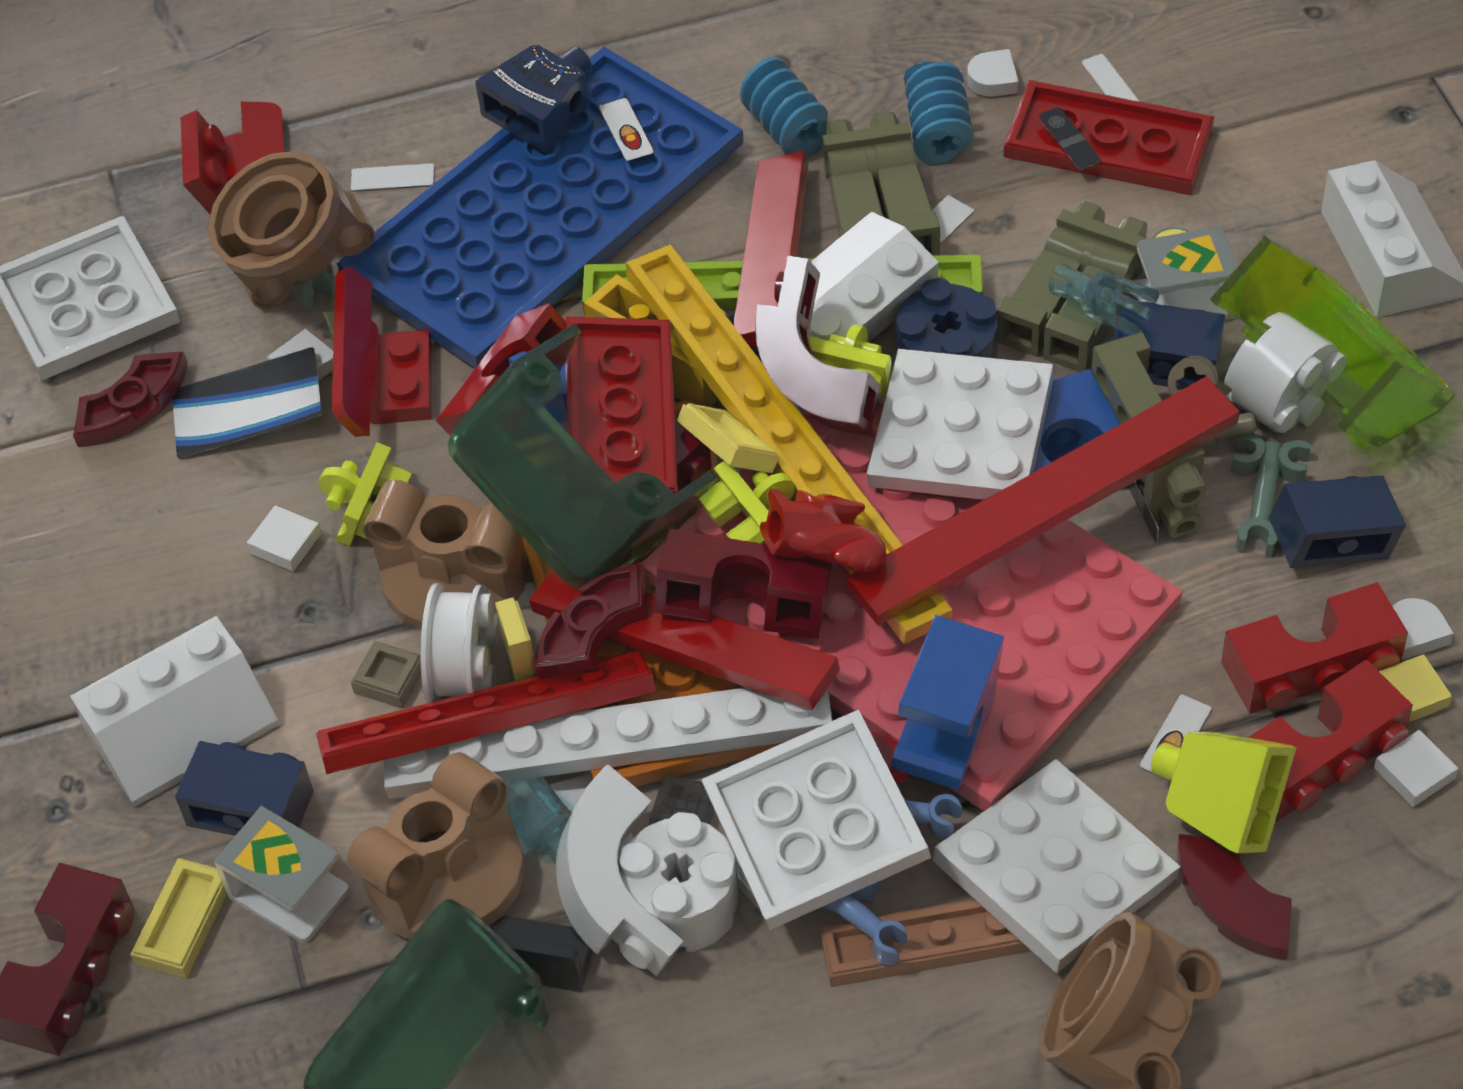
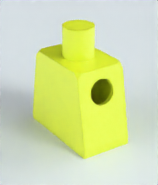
M1188 732L1184 736L1181 748L1169 743H1162L1158 746L1151 760V771L1154 775L1171 781L1165 802L1166 808L1170 813L1235 853L1266 852L1296 747L1217 732Z

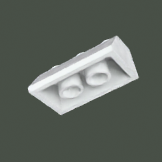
M1376 160L1328 171L1321 212L1377 318L1463 298V270L1415 183Z
M873 212L869 213L811 261L821 274L810 324V336L829 341L832 334L846 337L850 327L856 324L866 327L868 333L867 342L869 343L895 321L902 302L915 291L920 290L926 280L938 278L939 262L904 226Z
M217 616L70 696L86 734L134 808L182 781L199 741L219 745L223 742H231L243 747L280 726L276 714L242 651Z

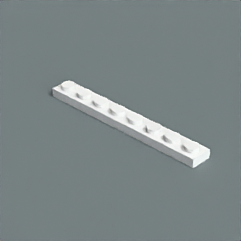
M745 687L574 712L384 760V788L389 799L412 796L413 794L427 791L431 788L432 778L439 764L446 757L456 752L467 754L506 782L602 769L607 764L611 767L783 743L832 722L828 688L813 711Z

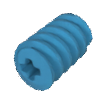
M772 57L756 64L742 82L740 89L742 104L751 112L764 130L770 134L785 154L804 150L806 157L814 155L823 148V135H826L828 111L823 104L818 103L815 95L808 91L805 84L798 80L796 74L788 69L783 59Z
M925 61L914 64L905 71L903 78L906 87L905 93L908 101L907 106L910 114L909 119L912 128L914 151L923 163L931 166L945 164L970 146L974 138L972 127L970 126L971 118L968 112L969 106L966 98L964 76L960 68L947 62Z

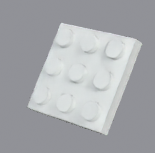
M124 216L0 266V300L42 380L181 322L175 305Z
M898 349L867 470L868 486L985 500L1034 473L1054 380L1053 364Z
M859 710L701 779L769 930L931 858L928 846Z
M1057 759L938 844L934 849L932 860L1056 974L1075 960L1097 931L1113 917L1129 911L1134 914L1175 882L1181 867Z

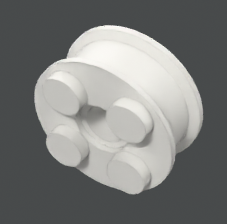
M434 583L428 591L421 632V676L424 695L428 703L439 701L442 696L455 697L497 686V669L495 664H491L492 645L500 644L501 630L497 613H494L493 595L488 593L485 585H476L473 593L445 592L442 584Z

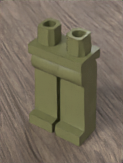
M893 112L876 114L870 119V128L853 130L852 123L846 119L833 120L827 123L826 135H823V163L825 176L829 178L839 238L869 213L873 212L904 226L914 237L923 236L926 240V243L923 245L932 256L940 255V224L936 212L932 213L920 177L913 146L910 141V127L908 122L899 123Z
M1087 201L1081 202L1074 212L1062 209L1056 220L1057 227L1048 237L1043 251L1012 297L1005 296L997 308V343L1036 357L1039 356L1044 347V360L1077 372L1089 369L1093 358V347L1102 344L1123 303V299H1125L1131 287L1133 279L1137 280L1143 271V266L1137 252V243L1140 240L1147 239L1148 227L1145 221L1131 216L1123 218L1118 228L1105 224V212L1100 206ZM1019 324L1032 329V337L1018 335L1014 331V327ZM1064 340L1078 345L1079 354L1065 352L1060 347V343Z
M1143 332L1093 347L1091 372L1120 424L1162 401L1148 375L1151 347ZM1201 445L1136 480L1155 522L1162 521L1170 538H1176L1200 529L1201 516L1197 510V503L1205 497L1206 484L1201 477L1205 456Z

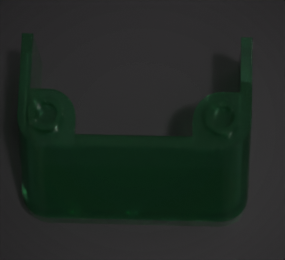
M573 324L519 357L507 368L456 423L448 440V452L453 461L557 575L568 585L579 589L586 583L609 571L629 565L665 540L669 529H679L696 513L701 505L699 498L713 486L718 476L710 469L676 494H673L659 478L645 472L628 474L616 483L610 479L545 408V406L555 400L561 389L562 380L560 372L581 333V330Z
M446 899L432 911L320 1050L306 1073L303 1089H446L497 1022L507 1028L515 1026L520 1021L523 1023L531 1021L541 1028L549 1021V1015L540 976L472 910L453 899Z

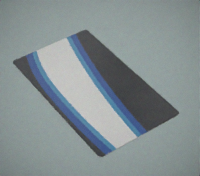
M313 347L179 387L172 398L177 458H184L319 417L322 414L315 349Z

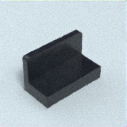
M505 915L480 932L465 930L461 939V946L470 974L580 993L583 989L593 952L574 927Z

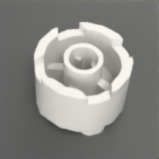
M1278 312L1263 321L1269 329L1255 344L1247 339L1244 341L1230 364L1224 384L1232 389L1226 395V398L1232 404L1246 413L1252 412L1256 420L1274 432L1285 433L1299 422L1308 427L1319 417L1325 404L1321 396L1329 383L1335 381L1347 364V356L1339 352L1335 344L1287 313Z
M678 812L669 819H664L644 827L622 848L619 863L620 876L625 887L647 909L646 913L658 918L683 940L680 947H686V952H695L716 943L732 927L734 922L733 915L738 906L735 855L726 837L710 824L701 822L695 814Z

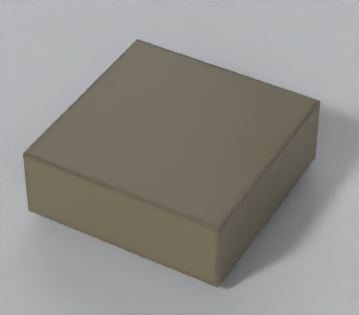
M374 641L351 681L353 693L403 708L421 676V655Z

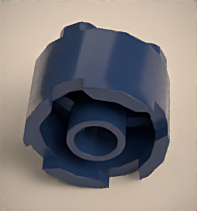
M943 278L926 280L920 290L915 291L902 302L895 317L896 356L898 349L997 359V309L991 298L981 295L972 288L950 284L949 281Z

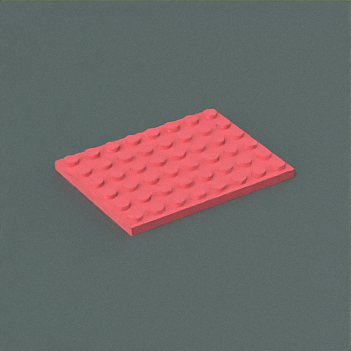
M878 400L870 436L827 427L803 412L804 418L902 545L983 501L973 498L869 487L867 470L884 404ZM743 468L738 474L753 491L756 486L752 482V477L758 471ZM766 472V474H767L768 476H771V475L775 474L774 472H773V473H767V472ZM702 506L677 530L728 538L726 533L747 519V517L741 511L719 528ZM1068 519L940 591L939 593L952 608L951 620L1004 636L994 702L960 790L950 789L983 811L1003 798L1177 608L1183 591ZM665 542L641 563L645 572L646 582L655 588L657 567ZM832 563L828 601L819 639L765 631V610L758 603L749 599L729 598L718 602L713 607L712 615L837 657L840 671L828 687L830 707L843 716L859 710L870 732L887 733L899 742L907 718L898 716L899 702L927 634L903 644L887 622L877 626L847 588V576L851 574L846 567Z

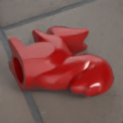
M770 489L768 492L770 509L766 522H761L760 533L772 555L797 559L811 557L825 562L837 563L853 571L866 573L881 568L886 562V545L881 537L874 531L859 526L854 522L857 516L865 510V504L830 494L813 496L803 490L797 491L796 501H790L777 489Z

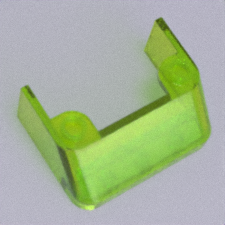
M1266 236L1262 238L1210 298L1216 306L1238 316L1246 324L1241 331L1254 344L1269 329L1263 321L1278 312L1287 313L1335 344L1338 351L1347 356V364L1340 376L1335 381L1329 383L1324 392L1342 409L1339 414L1343 419L1338 426L1352 441L1362 448H1365L1368 443L1381 447L1441 412L1457 395L1437 373L1333 276Z

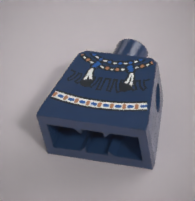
M531 45L475 81L481 116L544 153H550L587 109L589 101L585 73L591 69L592 65L588 55L582 49L575 46L559 57L539 45Z

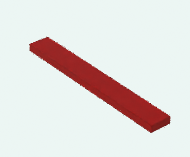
M1206 376L888 553L887 560L881 568L870 573L858 571L847 576V588L877 626H880L1238 423L1240 411Z

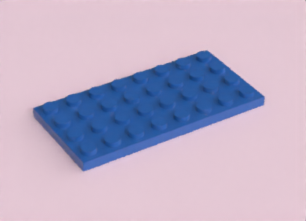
M603 46L589 58L592 64L591 69L585 73L589 101L587 109L550 153H544L502 128L375 231L372 244L365 251L357 255L344 256L336 262L338 271L347 267L355 269L372 283L373 299L417 329L428 330L430 338L476 368L516 315L546 304L554 306L584 280L585 264H603L744 143L743 129ZM627 98L654 150L652 154L629 161L625 160L599 108L600 105Z

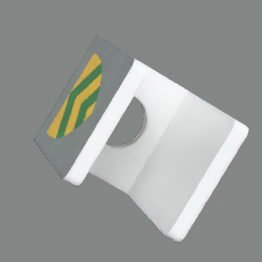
M1222 226L1138 241L1137 252L1147 278L1134 281L1133 290L1137 301L1193 310L1199 309L1225 314V320L1235 319L1241 273Z
M263 806L254 813L214 860L230 900L303 944L308 943L350 892L346 882L329 873L330 869L339 859L336 849Z

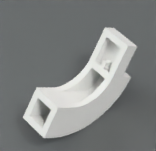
M607 764L583 791L561 835L556 860L558 891L564 910L574 929L597 955L613 939L619 944L622 955L631 964L640 969L647 968L657 977L671 961L683 940L658 918L646 913L647 909L629 893L621 879L617 861L619 844L639 824L651 800Z

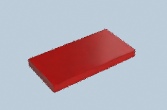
M1029 80L1004 143L1003 157L1191 195L1213 131L1215 116ZM1055 107L1061 108L1100 157L1101 161L1084 169H1079L1038 118V115Z
M566 316L568 499L676 502L678 489L670 320Z

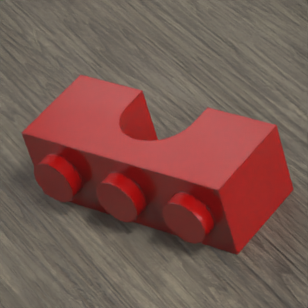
M550 304L514 317L436 419V422L469 456L503 447L530 411L516 396L508 358L524 351L532 353L536 359L544 362L566 361V321Z
M1378 582L1327 598L1321 628L1326 639L1322 641L1305 642L1294 638L1285 630L1277 615L1226 631L1221 663L1249 714L1266 708L1272 710L1280 709L1292 703L1296 698L1318 691L1323 693L1325 686L1366 659L1378 671L1401 663L1408 631Z
M1367 659L1323 688L1318 719L1330 730L1331 734L1323 737H1310L1300 734L1280 716L1248 737L1296 747L1277 813V822L1294 810L1297 813H1301L1309 809L1320 798L1322 791L1337 781L1343 784L1352 780L1363 769L1368 760L1380 752L1388 751L1407 738L1409 733L1407 727L1413 704Z

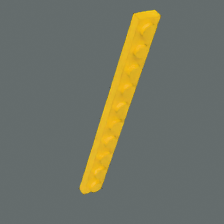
M667 245L626 262V277L659 320H670L671 337L729 414L777 452L776 454L779 456L773 472L775 474L785 473L795 483L794 500L796 501L797 491L803 490L813 496L830 494L865 504V510L857 516L854 522L878 534L886 545L887 554L903 546L797 407L774 384L763 363L672 245ZM846 568V569L849 571L850 574L856 572V571H853V570H851V569ZM938 592L888 620L887 623L901 642L906 644L927 634L935 615L951 619L952 608Z

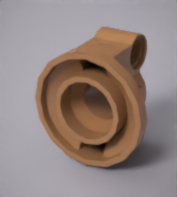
M296 151L270 154L245 166L224 186L213 204L208 224L212 249L243 282L253 305L262 309H270L283 304L292 294V283L307 281L318 276L329 267L337 254L352 256L365 251L372 244L375 237L374 229L356 195L352 192L344 191L315 157Z
M389 480L383 484L363 524L362 531L365 537L373 544L387 604L404 623L422 630L426 598L431 585L434 583L442 584L445 592L473 593L476 585H485L488 593L493 595L494 613H497L495 602L512 597L516 601L524 592L529 569L523 542L527 522L517 510L500 503L486 504L480 509L470 500L458 495L442 494L428 498L417 487L402 480Z
M456 752L446 757L437 767L429 790L413 794L402 801L392 812L388 826L385 829L378 826L366 829L354 840L348 852V867L362 879L375 914L390 931L414 942L448 943L462 939L465 930L480 932L503 917L521 892L526 865L521 844L507 807L508 784L503 778L465 753Z
M1132 912L1117 914L1097 931L1081 950L1064 976L1049 1006L1041 1030L1039 1050L1045 1060L1093 1089H1142L1138 1083L1137 1074L1143 1078L1147 1089H1180V1070L1171 1058V1055L1188 1027L1192 1007L1211 998L1220 989L1222 981L1220 966L1208 951L1199 947H1186ZM1179 973L1184 977L1187 988L1181 982Z

